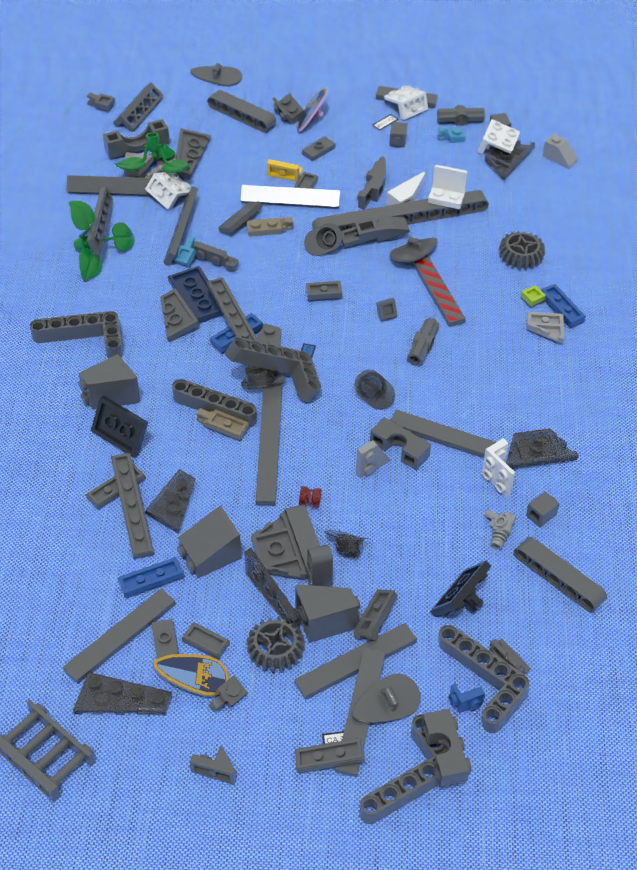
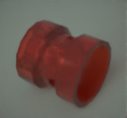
M301 486L299 505H312V507L319 508L322 489H309L307 486Z

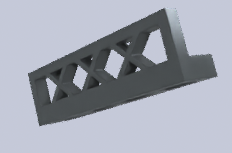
M150 82L113 123L118 127L123 122L132 132L164 95ZM151 90L158 96L157 98L151 96ZM143 100L148 101L149 107L144 106ZM136 109H141L142 115H137ZM127 117L133 118V125L126 119Z

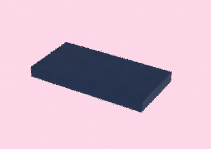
M200 266L167 276L168 282L173 289L176 288L199 324L223 316L207 287V281L209 280Z

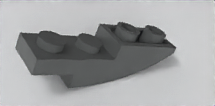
M381 156L374 163L373 168L367 172L365 187L357 195L358 208L364 210L371 200L378 202L381 197L386 180V160L384 156Z
M402 217L365 219L355 222L356 227L341 231L345 248L376 238L380 242L410 232L406 219Z

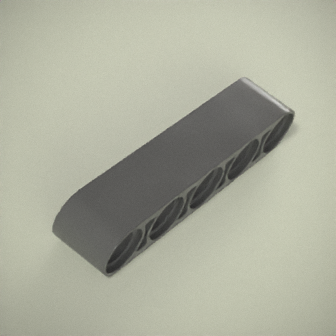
M217 90L207 99L208 105L212 109L261 132H266L276 123V118L272 113L225 91Z
M177 379L172 383L173 399L178 404L195 410L200 408L209 412L215 409L247 421L249 428L257 423L256 406L250 402L185 379Z
M527 537L514 549V555L521 563L586 611L594 612L607 599V593L601 586L535 538Z

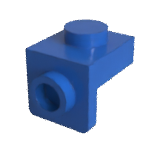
M453 684L451 685L450 694H448L451 705L456 707L459 713L469 709H478L483 704L485 692L481 686L461 694L457 685Z

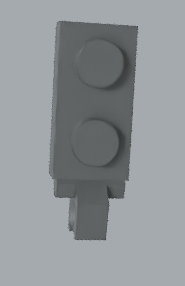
M196 241L193 245L196 250L195 257L200 260H206L214 265H220L233 271L239 264L238 259L228 256L224 250Z

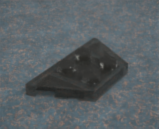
M516 141L511 153L493 147L485 155L484 161L505 180L535 148L534 142H530V145L520 144L521 141Z
M551 428L513 433L506 464L511 469L574 461L578 460L579 455L576 451L572 452L567 447V443L562 438H559Z

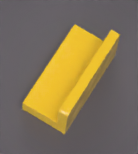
M271 159L267 162V176L297 182L303 172V168L299 167V165Z

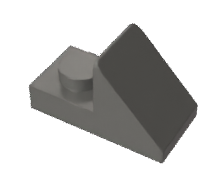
M220 745L215 760L203 754L200 756L192 755L190 760L192 773L232 785L235 784V770L222 745Z

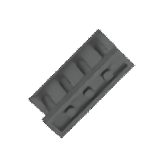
M29 699L26 703L30 714L7 735H0V755L54 803L61 797L58 789L59 783L83 760L92 767L95 764L93 759L94 752L87 744L84 743L82 745L48 716L47 711L41 704H35ZM35 720H38L45 726L22 749H16L12 746V741ZM51 733L60 739L38 762L31 763L28 760L27 755ZM67 746L76 753L53 777H47L43 773V769Z

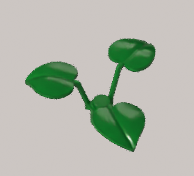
M156 132L146 134L147 144L144 145L143 158L130 157L115 163L117 167L123 170H138L145 166L144 161L149 149L152 152L149 155H153L154 160L161 159L166 165L162 167V170L166 173H177L190 167L184 161H167V159L175 156V152L166 143L161 146L159 134Z
M70 201L68 203L73 224L77 229L85 230L79 235L80 238L74 240V248L80 252V272L83 281L98 276L102 270L101 259L97 254H93L87 242L88 236H85L91 229L90 224L95 222V214L87 203ZM121 222L113 226V236L103 240V242L114 240L116 249L121 251L130 249L134 244V236L131 229Z

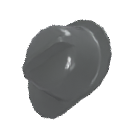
M331 223L311 230L305 236L304 245L306 250L315 256L335 250L342 242L341 230L338 226Z

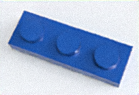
M556 284L541 289L546 295L545 300L558 314H563V320L570 327L585 321L586 316Z
M253 313L246 316L254 333L262 329L263 322ZM228 327L212 336L210 343L222 353L227 350L235 337Z
M177 557L119 576L117 579L124 598L183 578L184 574Z

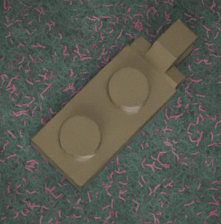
M293 217L247 220L249 237L282 234V231L294 229Z
M200 408L196 413V420L203 423L204 426L238 440L242 439L249 428L247 421L216 409L209 412Z

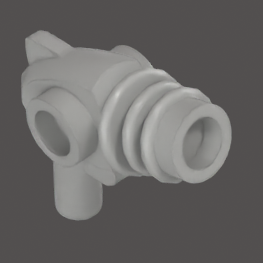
M486 510L484 516L491 519L490 526L493 527L490 546L495 549H502V546L505 545L504 542L508 539V535L512 532V526L517 517L508 511L499 515Z

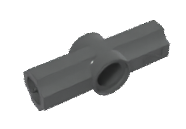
M457 105L454 108L437 110L438 123L455 122L457 125L462 126L467 122H483L485 119L484 108H466L464 105Z
M431 317L425 319L420 331L415 333L412 348L407 356V360L411 365L418 366L422 364L427 352L431 351L440 324L436 319Z

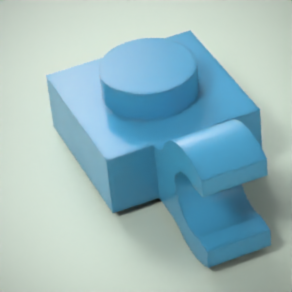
M444 127L438 128L439 133H443L437 134L438 140L449 139V142H465L466 136L463 127H451L447 130Z
M189 236L185 246H179L173 259L175 263L190 266L196 255V250L193 247L196 242L195 237Z

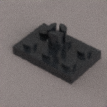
M102 396L99 399L91 431L124 452L130 453L132 457H136L139 455L148 422L108 397Z
M485 560L465 569L430 612L435 617L442 614L446 616L453 610L455 612L458 611L463 605L471 613L477 611L476 607H481L484 601L475 593V586L488 576L487 571L491 568V565Z

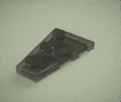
M179 469L147 507L145 514L179 534L196 478Z

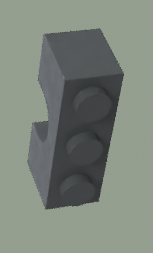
M385 417L370 431V442L373 440L384 452L392 446L402 447L401 462L416 471L430 457V443Z
M450 708L424 713L422 728L427 745L438 743L448 749L446 753L435 756L434 768L440 787L466 782L472 767L470 759L465 758L463 752L465 751L463 738L459 737L457 733L458 722L456 717H452Z

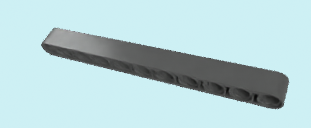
M481 190L465 192L460 209L428 203V199L319 217L312 222V227L315 229L324 224L331 223L343 231L356 227L355 222L377 217H402L410 225L482 212L488 208L489 203Z

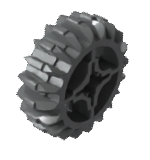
M511 232V234H506L502 238L499 245V254L502 262H506L507 266L512 265V268L517 267L519 270L520 268L527 270L528 267L533 269L534 266L542 263L545 256V246L542 239L538 238L537 235H532V232Z
M279 616L276 620H272L269 617L268 622L261 620L260 625L255 624L253 630H250L246 641L250 660L255 661L256 667L262 665L263 671L270 668L272 674L275 669H279L282 673L284 667L290 670L291 664L297 665L298 659L302 658L303 651L305 650L304 636L301 635L300 628H296L295 622L289 624L287 618L281 621ZM284 636L287 637L292 642V644L288 643V640L284 639ZM258 645L263 646V648L267 650V653L262 651Z

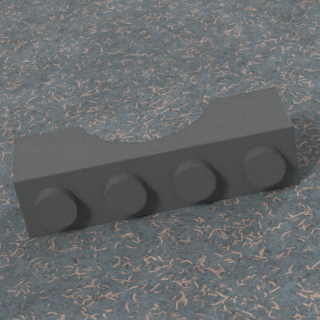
M164 120L149 122L146 129L135 137H125L119 131L103 134L104 148L109 159L123 156L126 152L134 153L145 150L144 145L147 144L146 134L158 133L161 146L164 143L169 144V130Z

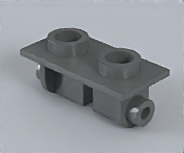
M502 638L499 641L496 639L491 641L489 651L524 675L531 670L529 665Z

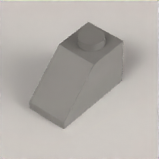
M552 134L545 141L543 157L567 169H570L578 161L566 139Z

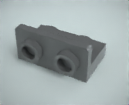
M291 93L279 101L275 97L272 98L276 111H281L279 114L283 120H288L290 124H293L306 114Z

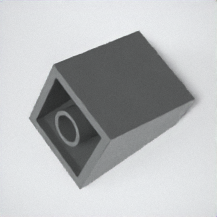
M119 354L78 373L80 379L78 385L82 391V394H80L81 399L91 409H97L99 399L102 396L108 397L121 406L141 402L137 376Z
M222 506L214 509L178 537V553L181 558L185 557L188 570L191 573L194 572L197 578L242 559L240 534Z
M295 585V610L309 643L355 629L357 620L360 619L358 608L361 605L358 596H354L351 588Z

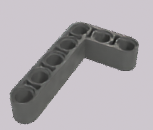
M114 311L33 320L29 325L32 339L36 343L104 336L107 358L117 354L121 358L123 357L119 316Z
M235 337L225 352L226 357L232 362L291 374L298 396L305 402H312L321 389V383L313 360L304 351Z
M305 504L285 508L284 512L286 513L307 572L308 584L331 587L333 556L329 544L320 546Z
M444 625L439 630L440 648L499 689V692L483 710L482 726L489 733L500 731L527 698L529 693L528 677L456 627ZM446 637H451V638H453V639H451V640H446V639H444V638H446ZM462 649H468V650H470V651H469V652H463V651H461V650H462ZM486 661L487 664H480L479 662ZM498 673H503V674H505V676L500 677V676H497L496 674H498ZM520 685L523 689H517L515 686ZM508 701L511 704L503 705L501 702ZM495 717L497 720L489 721L488 718Z
M423 714L416 715L413 718L411 737L427 760L365 795L360 801L359 811L360 819L364 823L374 824L440 785L434 768L435 756L446 753L448 749L438 743H435L438 748H432L427 745L424 731L417 729V727H422ZM430 773L433 775V777L428 778L425 777L423 774ZM410 784L414 786V788L408 789L404 785ZM385 796H393L395 799L387 800ZM372 807L375 811L368 812L365 808Z

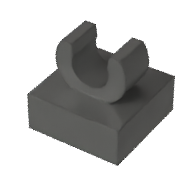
M394 298L376 302L380 320L398 316Z

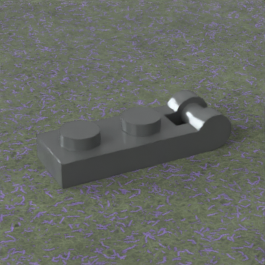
M377 589L354 629V637L356 639H364L366 637L368 640H376L378 638V630L398 597L395 590Z

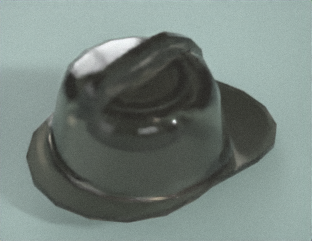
M247 366L245 368V379L241 382V386L245 389L278 386L285 382V377L281 374L273 373L270 369Z
M365 370L356 377L354 383L355 390L370 406L383 410L393 404L396 395L395 390L381 374L374 370Z
M324 530V533L334 536L336 551L348 558H357L362 551L364 540L369 539L368 537H359L347 532Z

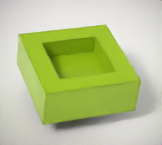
M536 285L521 291V297L531 307L545 301L546 295Z

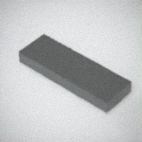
M249 201L218 227L220 233H233L263 207L261 202Z
M133 464L137 484H140L146 480V476ZM115 476L86 494V498L97 510L119 497Z
M361 737L295 749L296 770L298 773L365 762L363 739Z

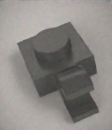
M89 92L86 98H90L87 102L88 105H94V107L109 111L115 103V97L102 93L98 96Z
M233 675L216 690L220 696L208 706L213 712L224 703L231 707L248 691Z

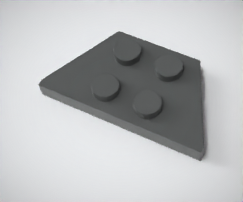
M282 512L273 523H267L263 529L251 535V541L261 572L307 579V572L286 513Z

